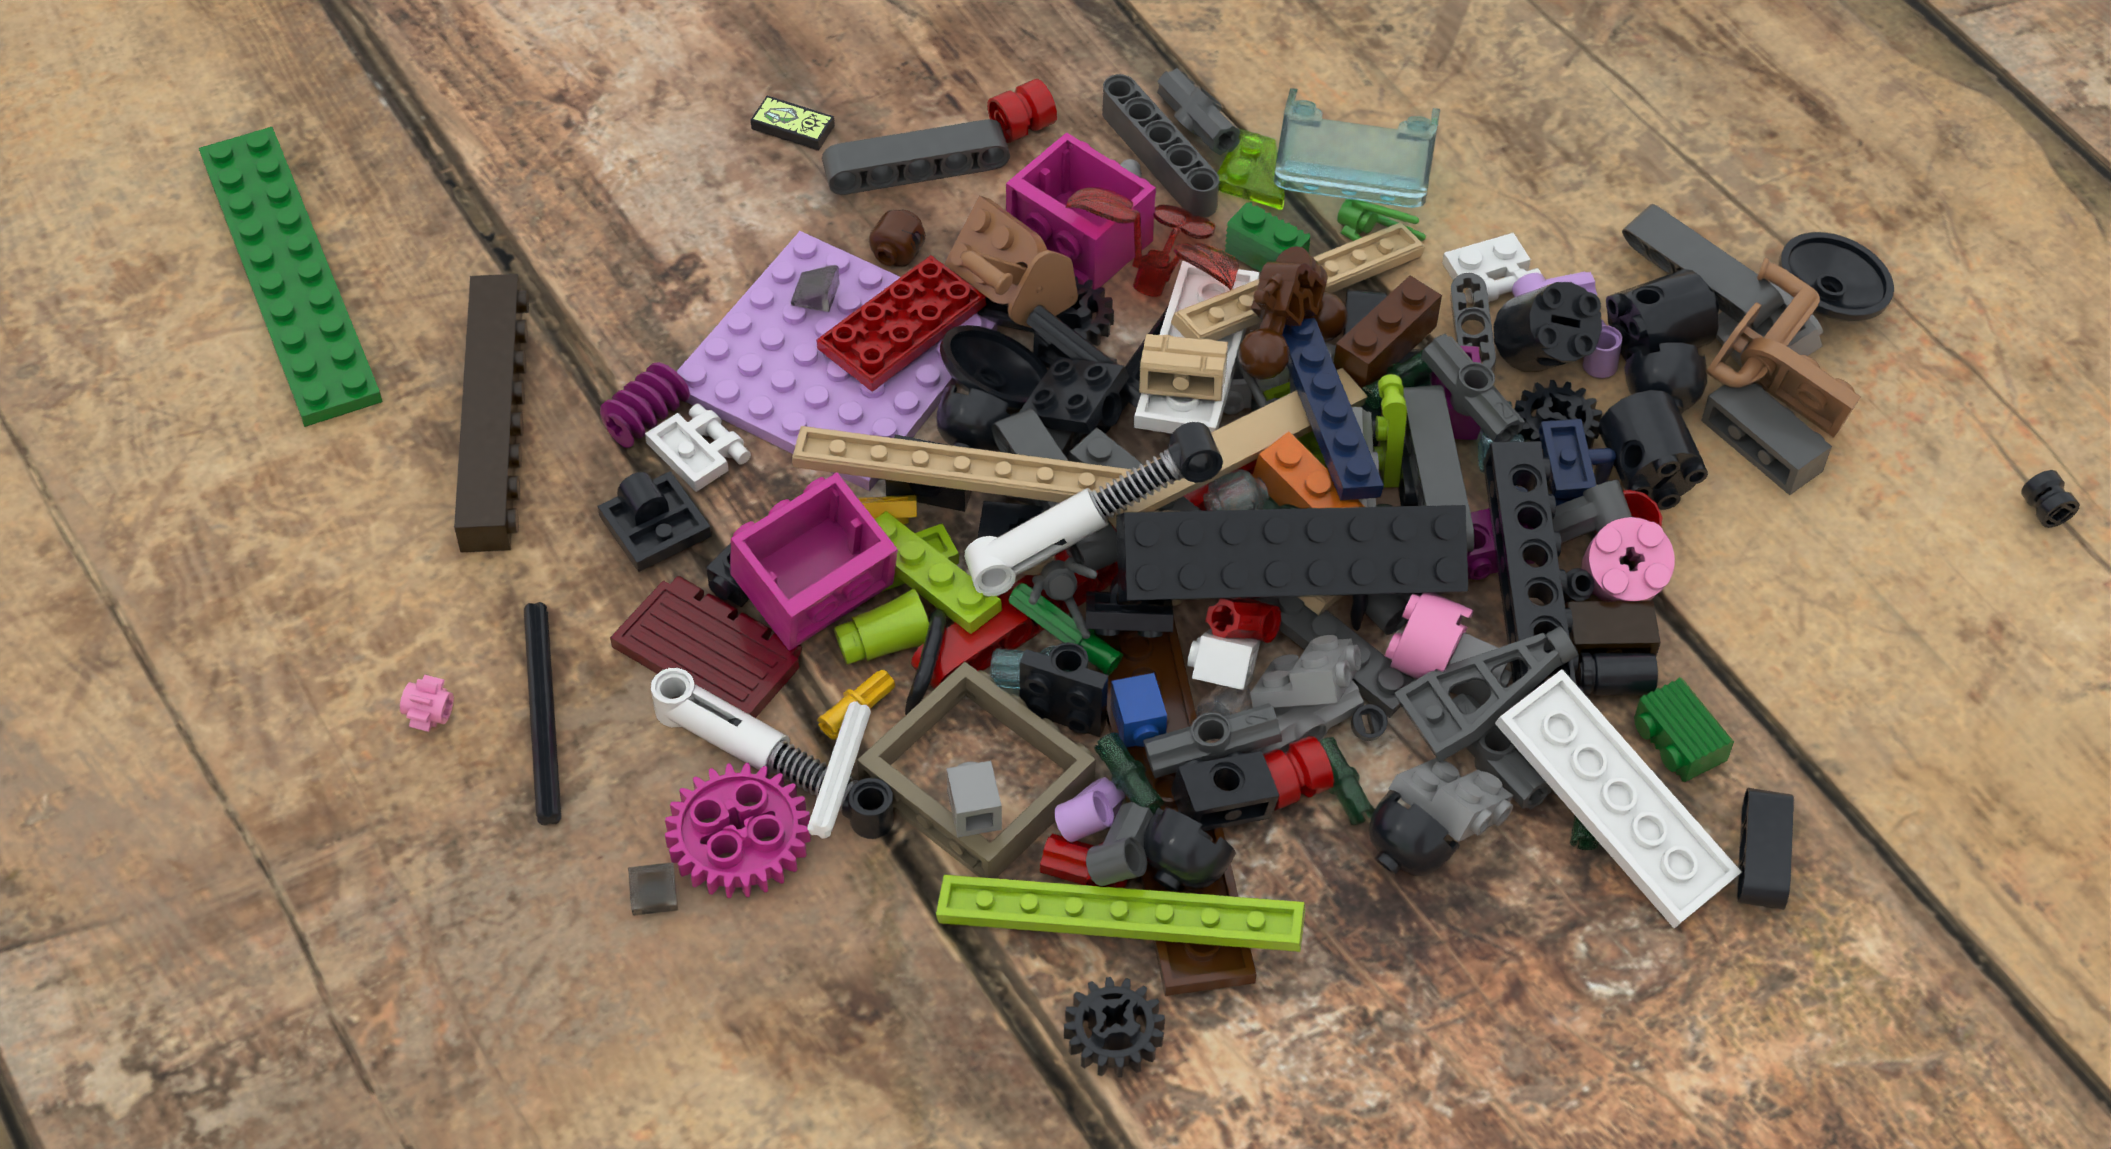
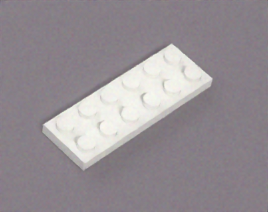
M1182 261L1160 335L1185 338L1171 324L1175 312L1259 279L1260 272ZM1246 329L1217 340L1228 342L1227 369L1222 401L1141 393L1134 415V428L1173 434L1183 424L1200 422L1204 423L1211 432L1219 429L1237 364L1236 358L1238 357L1239 346L1244 339Z
M1562 669L1501 715L1495 722L1498 728L1673 928L1681 924L1741 873V870Z

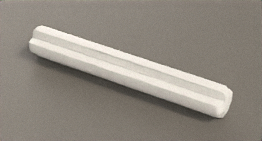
M857 701L848 705L807 827L811 835H818L822 839L831 835L871 714L870 708L867 705H860Z

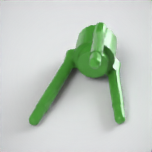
M1350 196L1342 204L1337 221L1344 226L1341 234L1355 241L1362 238L1358 233H1369L1376 223L1386 227L1399 223L1387 217L1412 224H1418L1419 218L1367 202L1357 196ZM1404 225L1420 241L1426 239V235L1424 233H1421L1417 230H1414L1411 227Z

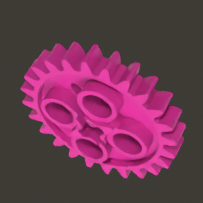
M729 763L726 765L725 775L719 776L713 768H710V780L704 782L695 776L693 777L694 791L686 788L679 790L681 802H671L672 816L665 817L667 829L665 839L667 848H670L671 862L678 863L681 877L691 874L693 887L696 888L706 880L708 893L711 895L716 892L719 886L725 887L727 898H731L735 888L739 887L742 888L746 897H750L752 885L757 884L763 892H768V879L773 878L776 882L784 883L783 868L796 872L798 870L796 857H806L805 843L811 842V834L807 829L810 813L806 811L804 796L797 797L796 785L792 783L784 786L782 773L768 779L767 767L763 766L757 774H751L749 763L744 764L741 773H735L732 765ZM749 802L757 803L754 806H743L744 804ZM709 818L716 819L715 821L709 823L702 822L703 820ZM763 837H775L773 840L770 841L760 840ZM723 853H733L732 856L727 858L718 857Z

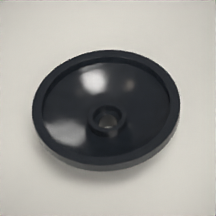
M1826 232L1804 233L1792 238L1785 245L1779 257L1778 266L1786 269L1818 292L1820 302L1814 312L1822 316L1840 321L1867 320L1880 315L1886 310L1892 300L1894 283L1888 268L1872 251L1849 238Z
M973 325L954 327L945 334L940 344L941 358L947 371L967 393H970L971 388L991 394L1008 403L1007 409L1021 410L1048 371L1043 362L1027 347L1005 334L985 327Z

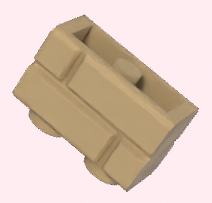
M1146 334L1140 363L1139 392L1222 401L1227 369L1228 342Z

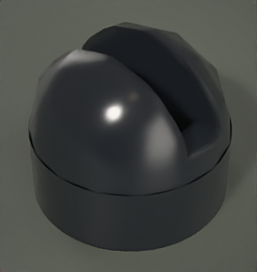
M1373 704L1359 707L1351 719L1353 733L1363 741L1378 739L1385 732L1388 724L1385 712ZM1362 715H1367L1371 734L1365 731Z

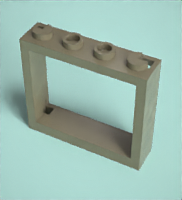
M964 662L858 758L857 767L859 781L865 778H877L890 786L893 792L894 811L978 877L997 878L1056 821L1055 808L1057 805L1073 799L1095 781L1096 759L1083 744L1074 743L1064 736L1051 720L1041 719L1029 710L1020 697L1015 694L1009 695L998 687L986 672L982 670L977 671ZM965 696L1066 770L992 842H989L980 834L957 837L952 812L891 766L893 762Z

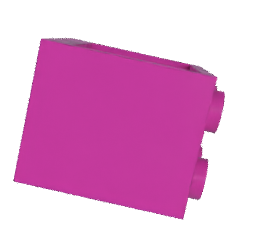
M1066 132L1006 183V211L1036 232L1043 239L1047 250L1069 257L1072 260L1074 275L1077 276L1078 283L1083 285L1090 279L1093 281L1092 289L1095 290L1104 285L1153 241L1156 187L1152 186L1146 179L1139 178L1123 168L1115 160L1109 159L1094 150L1086 142L1080 141Z
M836 472L827 479L820 477L814 480L805 488L803 494L792 501L789 499L780 501L769 511L768 516L756 523L750 521L739 527L731 538L730 574L790 651L891 586L894 581L898 549L838 472Z

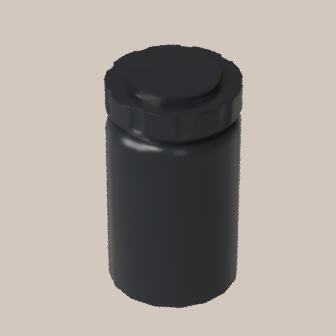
M1579 653L1576 685L1582 686L1585 695H1590L1592 692L1593 695L1643 696L1657 689L1658 666L1654 653H1594L1592 656L1590 653Z

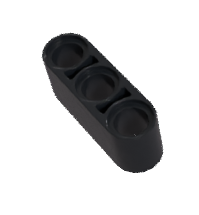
M1747 788L1745 791L1740 827L1738 868L1741 870V873L1738 875L1737 902L1782 910L1786 908L1791 882L1794 797L1792 794Z

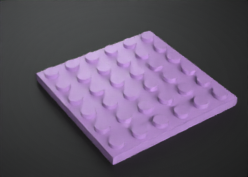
M802 231L798 232L677 370V373L684 379L690 391V398L686 401L693 406L701 404L706 410L714 411L722 420L792 454L794 453L801 426L894 438L895 434L913 438L938 407L945 387L955 385L957 382L949 374L941 358L940 344L943 339L873 392L819 351L816 339L900 277ZM978 313L960 325L980 326L997 331L995 322L978 315ZM838 473L843 479L868 491L879 480L878 478Z

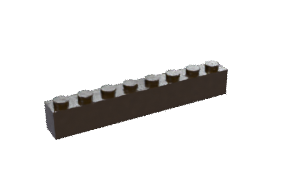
M518 274L470 276L454 523L461 553L511 550L512 533L519 532L518 510L513 508V501L520 500L519 476L514 475L515 468L522 467L521 445L516 443V436H523L522 412H518V405L525 404V388L523 380H519V374H526L525 350H521V343L528 342V329L526 319L522 320V313H529L528 290H521Z

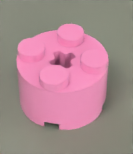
M1634 517L1617 519L1604 526L1589 543L1582 558V569L1591 574L1594 579L1592 594L1602 601H1650L1669 583L1675 565L1672 544L1661 526L1655 522ZM1624 556H1628L1629 561L1635 562L1636 566L1631 571L1628 565L1620 564V560Z
M1436 593L1412 594L1402 615L1403 618L1409 620L1403 634L1395 633L1385 653V657L1392 660L1390 667L1415 679L1422 677L1430 671H1435V669L1444 672L1463 633H1466L1468 628L1460 624L1462 617L1471 618L1474 610Z

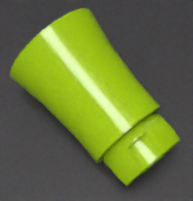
M913 588L890 602L851 617L852 621H847L834 627V633L846 664H851L859 660L866 659L870 661L886 654L920 647L925 642L929 621L918 593Z

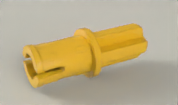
M880 670L854 691L847 689L843 693L844 697L835 706L818 717L819 727L830 739L836 740L848 705L857 701L860 705H867L869 708H872L895 688V681L887 671Z

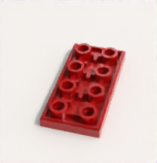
M930 255L816 339L817 349L873 392L943 339L950 329L960 326L986 306V296Z

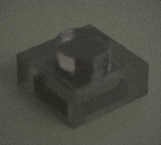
M674 862L628 867L633 916L678 910Z

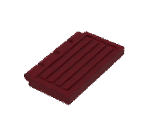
M677 576L670 584L663 580L610 637L611 645L614 649L658 674L668 668L686 670L692 676L695 685L755 718L799 669L798 657L802 652L801 645L789 651L776 633L770 637L771 628L747 614L741 613L736 618L738 610L710 593L704 596L702 588L681 576Z

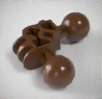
M1295 246L1284 250L1275 262H1267L1261 270L1251 310L1262 319L1259 329L1253 330L1244 337L1239 346L1238 359L1243 370L1248 375L1260 380L1276 377L1288 364L1290 349L1285 338L1282 336L1285 325L1301 326L1303 319L1315 318L1324 341L1333 340L1339 336L1347 325L1348 311L1344 302L1337 295L1325 291L1328 280L1326 270L1302 247Z

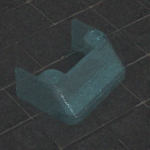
M1290 88L1284 110L1273 182L1276 186L1289 191L1409 208L1420 207L1426 203L1440 109L1433 108L1431 121L1425 117L1411 116L1407 121L1401 122L1398 129L1322 119L1323 113L1320 109L1316 108L1315 103L1307 100L1296 101L1298 89Z

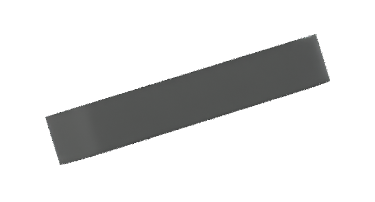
M1463 273L1458 275L1451 284L1450 301L1455 339L1459 346L1479 347L1481 362L1494 373L1496 353L1486 283L1477 274ZM1464 288H1471V292L1474 293L1473 307L1466 308L1467 302L1466 295L1463 293ZM1468 320H1477L1483 324L1484 330L1479 334L1471 335L1463 331L1462 325Z

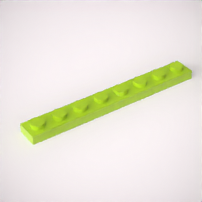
M944 875L936 916L938 922L942 924L1300 952L1305 904L1298 901Z

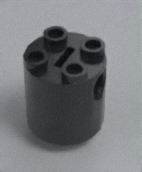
M1683 269L1606 297L1608 324L1616 328L1622 335L1620 354L1626 362L1627 359L1640 350L1642 357L1650 353L1659 352V344L1685 343L1700 348L1716 339L1719 329L1718 300L1711 288L1693 270Z
M1555 282L1508 300L1498 311L1493 326L1494 342L1500 356L1511 367L1523 372H1540L1592 354L1596 349L1602 331L1601 302L1596 294L1588 292L1585 288L1572 282Z
M1649 390L1632 394L1610 407L1600 419L1598 431L1605 447L1613 449L1616 453L1614 466L1625 490L1645 493L1657 503L1660 510L1675 507L1681 500L1680 496L1707 478L1708 471L1673 396L1668 393Z

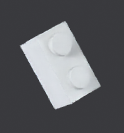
M1212 629L1208 630L1201 637H1198L1197 641L1193 640L1187 666L1194 667L1192 679L1244 690L1252 682L1261 641L1243 638H1222L1213 635Z

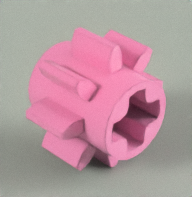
M424 675L422 680L417 679L416 683L409 682L406 685L400 701V712L405 714L406 718L411 719L409 727L430 732L431 727L436 728L437 723L445 724L448 721L453 707L454 696L453 693L447 692V689L443 688L444 679Z

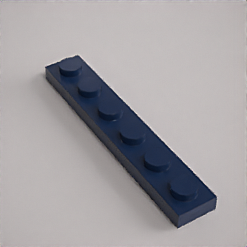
M1303 319L1301 326L1285 325L1282 336L1285 338L1290 349L1287 367L1340 500L1381 498L1384 487L1316 319Z

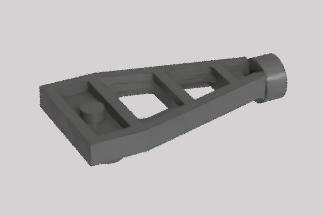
M1559 626L1547 634L1541 633L1447 665L1444 672L1437 669L1430 671L1394 692L1398 703L1433 754L1441 762L1481 738L1495 725V722L1501 715L1520 702L1557 667L1574 659L1578 654L1567 633ZM1517 659L1522 660L1528 668L1527 673L1509 687H1502L1492 674V671L1508 662ZM1472 680L1484 681L1491 690L1489 699L1471 714L1461 713L1449 696L1451 689Z

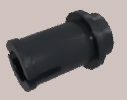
M1574 568L1566 572L1567 589L1565 595H1563L1564 604L1571 600L1580 602L1588 599L1594 590V579L1591 574L1581 568Z

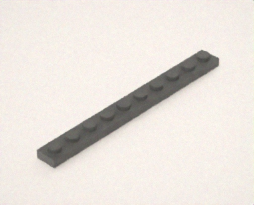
M1098 428L1094 429L1069 452L1068 461L1125 469H1133V467L1138 469L1140 468L1139 465L1142 464ZM1184 496L1157 509L1161 512L1164 510L1202 511ZM1298 597L1250 598L1279 607L1281 611L1279 630L1304 650L1313 639L1320 636L1335 635L1337 639L1352 638L1353 645H1358L1361 654L1360 670L1356 672L1352 679L1358 686L1360 695L1371 704L1380 707L1389 718L1401 707L1394 692L1415 681V679L1397 669L1391 668V660L1328 610L1317 615L1305 606L1304 602Z

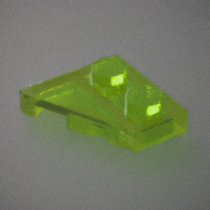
M1240 129V143L1232 152L1227 153L1217 173L1219 176V191L1282 210L1285 193L1276 140Z

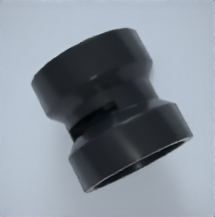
M2048 470L2035 475L2025 483L2021 490V494L2030 506L2036 507L2037 518L2047 528L2065 523L2077 513L2080 506L2074 495L2064 490L2065 482L2055 470Z

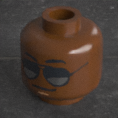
M904 209L890 210L880 218L871 231L869 244L880 263L887 266H907L913 261L923 246L926 234L921 220L913 212Z

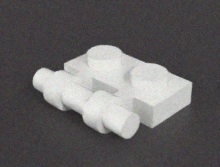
M1514 233L1445 252L1442 262L1452 280L1463 273H1474L1482 277L1487 287L1488 302L1497 300L1499 295L1512 292L1514 283L1522 276L1530 273L1541 274L1538 268L1529 270L1531 259ZM1467 288L1465 294L1467 301L1471 304L1473 303L1474 293L1471 292V288Z
M695 404L691 407L688 414L692 420L689 422L676 413L645 433L646 443L695 492L728 472V463L724 457L733 458L741 465L746 463L751 456V453L744 447L743 439L736 432H729L721 425V418L714 411L706 410L701 404ZM702 436H710L715 441L709 444Z

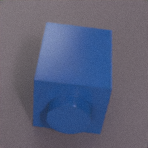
M1154 673L1111 681L1110 705L1123 748L1131 746L1144 747L1143 740L1166 734L1167 713Z

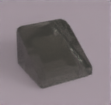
M830 265L802 272L794 291L791 305L830 312L840 284L839 267L837 265Z

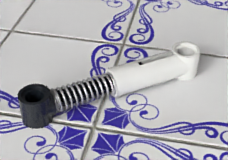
M1200 422L1183 424L1173 432L1170 437V445H1168L1167 451L1164 450V453L1160 452L1161 458L1159 460L1153 456V463L1146 460L1148 466L1139 465L1141 470L1137 471L1133 467L1134 473L1132 475L1126 471V478L1119 475L1121 481L1112 480L1114 485L1111 486L1106 482L1107 488L1103 489L1102 486H1099V493L1096 490L1091 491L1089 488H1086L998 538L986 536L974 540L966 548L964 557L976 591L983 593L984 596H998L1005 593L1015 583L1016 576L1109 525L1108 516L1113 518L1114 512L1120 514L1121 509L1127 510V504L1133 507L1134 501L1140 503L1141 497L1147 499V493L1153 496L1154 489L1160 492L1161 486L1167 488V481L1170 484H1174V481H1180L1182 478H1185L1190 482L1198 483L1212 479L1221 470L1223 459L1210 429Z
M668 668L655 675L651 682V693L656 717L663 725L671 728L683 727L741 761L749 763L750 766L757 770L766 766L768 775L781 772L785 780H790L791 784H796L798 788L803 787L804 791H809L811 795L818 797L827 770L826 762L820 763V759L814 760L813 755L808 756L805 751L801 753L800 748L795 749L794 744L790 745V739L787 735L695 685L692 676L686 670ZM850 777L839 810L842 811L843 816L850 819L853 830L859 836L867 839H877L885 836L894 824L893 792L890 786L883 780L865 778L858 781L852 780V777ZM878 807V809L875 810H866L865 808Z

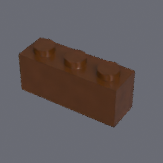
M1411 275L1408 276L1336 343L1333 362L1336 370L1343 368L1366 394L1437 327L1442 295Z

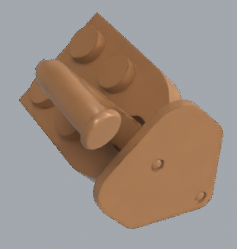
M979 195L944 265L991 301L1008 306L1010 319L1023 326L1030 327L1026 322L1027 318L1038 305L1043 306L1055 316L1074 305L1077 301L1078 293L1072 260L1066 255L1047 250L1043 239L1036 232L991 199Z
M1765 257L1757 280L1765 279L1793 296L1794 299L1764 337L1751 329L1762 307L1761 304L1756 302L1729 336L1706 370V373L1731 388H1741L1756 382L1775 398L1832 437H1835L1861 396L1855 393L1853 387L1848 382L1840 378H1833L1821 370L1819 364L1811 357L1799 355L1787 347L1818 307L1820 297L1814 288L1786 269L1769 262V258ZM1734 350L1741 354L1742 367L1738 372L1725 364V361Z

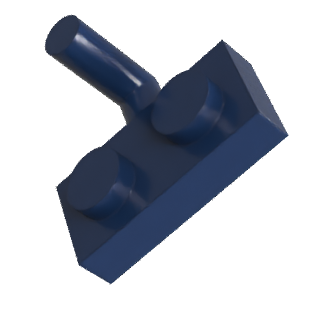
M1582 419L1541 422L1539 436L1544 457H1548L1550 461L1549 481L1555 499L1579 498L1584 496L1583 492L1585 490L1608 482L1616 460V453L1611 448L1588 449Z

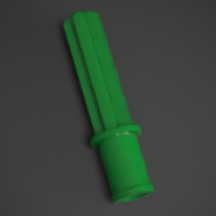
M1020 583L1014 588L1009 597V602L1012 606L1061 642L1076 643L1082 646L1087 652L1088 662L1103 671V674L1109 676L1117 668L1123 658V654L1095 635L1094 629H1088L1090 637L1084 639L1073 618L1044 596L1040 595L1035 605L1030 604L1029 598L1032 588L1029 585Z

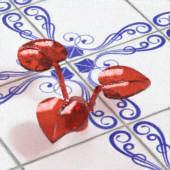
M1101 187L1083 188L1075 192L1068 199L1065 208H1080L1118 223L1127 224L1133 222L1135 258L1132 266L1138 268L1133 287L1138 292L1151 297L1161 296L1166 282H1169L1172 272L1181 260L1199 268L1232 290L1239 269V263L1234 256L1219 248L1204 243H1197L1194 246L1188 243L1177 244L1173 250L1176 256L1170 263L1169 253L1180 232L1195 239H1207L1215 232L1216 226L1213 221L1202 216H1194L1188 210L1177 206L1158 205L1155 207L1153 217L1159 223L1173 229L1163 251L1151 249L1146 255L1142 256L1141 216L1139 211L1132 209L1133 202L1130 199Z

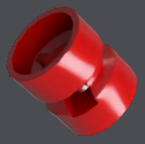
M1033 79L1017 86L1014 92L1011 90L990 98L987 102L989 118L1001 124L1007 143L1027 136L1028 129L1038 131L1054 124L1057 120V110L1052 94L1039 79Z
M1313 736L1290 743L1286 753L1277 748L1263 754L1279 793L1274 811L1297 803L1300 800L1301 793L1309 798L1333 788L1334 776L1329 758L1321 743Z

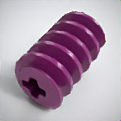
M655 362L646 369V372H641L636 376L635 381H630L624 386L623 390L616 392L612 396V400H607L601 405V419L611 437L621 446L630 448L634 445L633 437L641 439L645 436V428L653 429L657 426L656 418L664 420L668 417L667 409L675 411L680 407L679 400L686 402L690 398V391L684 379L668 365Z

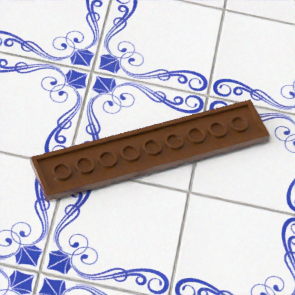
M1173 617V632H1163L1161 637H1142L1137 634V631L1120 630V634L1115 636L1097 635L1116 651H1120L1123 654V658L1117 668L1108 676L1107 723L1120 784L1125 794L1124 804L1135 802L1139 806L1149 808L1153 815L1157 808L1164 811L1165 807L1179 812L1171 792L1176 773L1154 778L1144 747L1131 746L1123 748L1110 705L1111 681L1154 673L1167 713L1166 733L1192 726L1197 715ZM1096 667L1097 672L1103 673V671ZM1223 827L1205 831L1212 837L1214 844L1217 843L1220 837L1225 840ZM1147 863L1146 872L1143 876H1140L1142 889L1173 892L1153 879L1157 871ZM1231 863L1220 879L1208 887L1192 890L1180 886L1177 891L1180 893L1239 897ZM1153 940L1165 996L1256 983L1257 974L1251 948Z

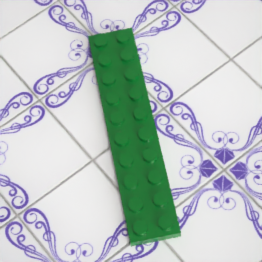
M273 127L200 147L199 151L304 427L383 402L380 390Z

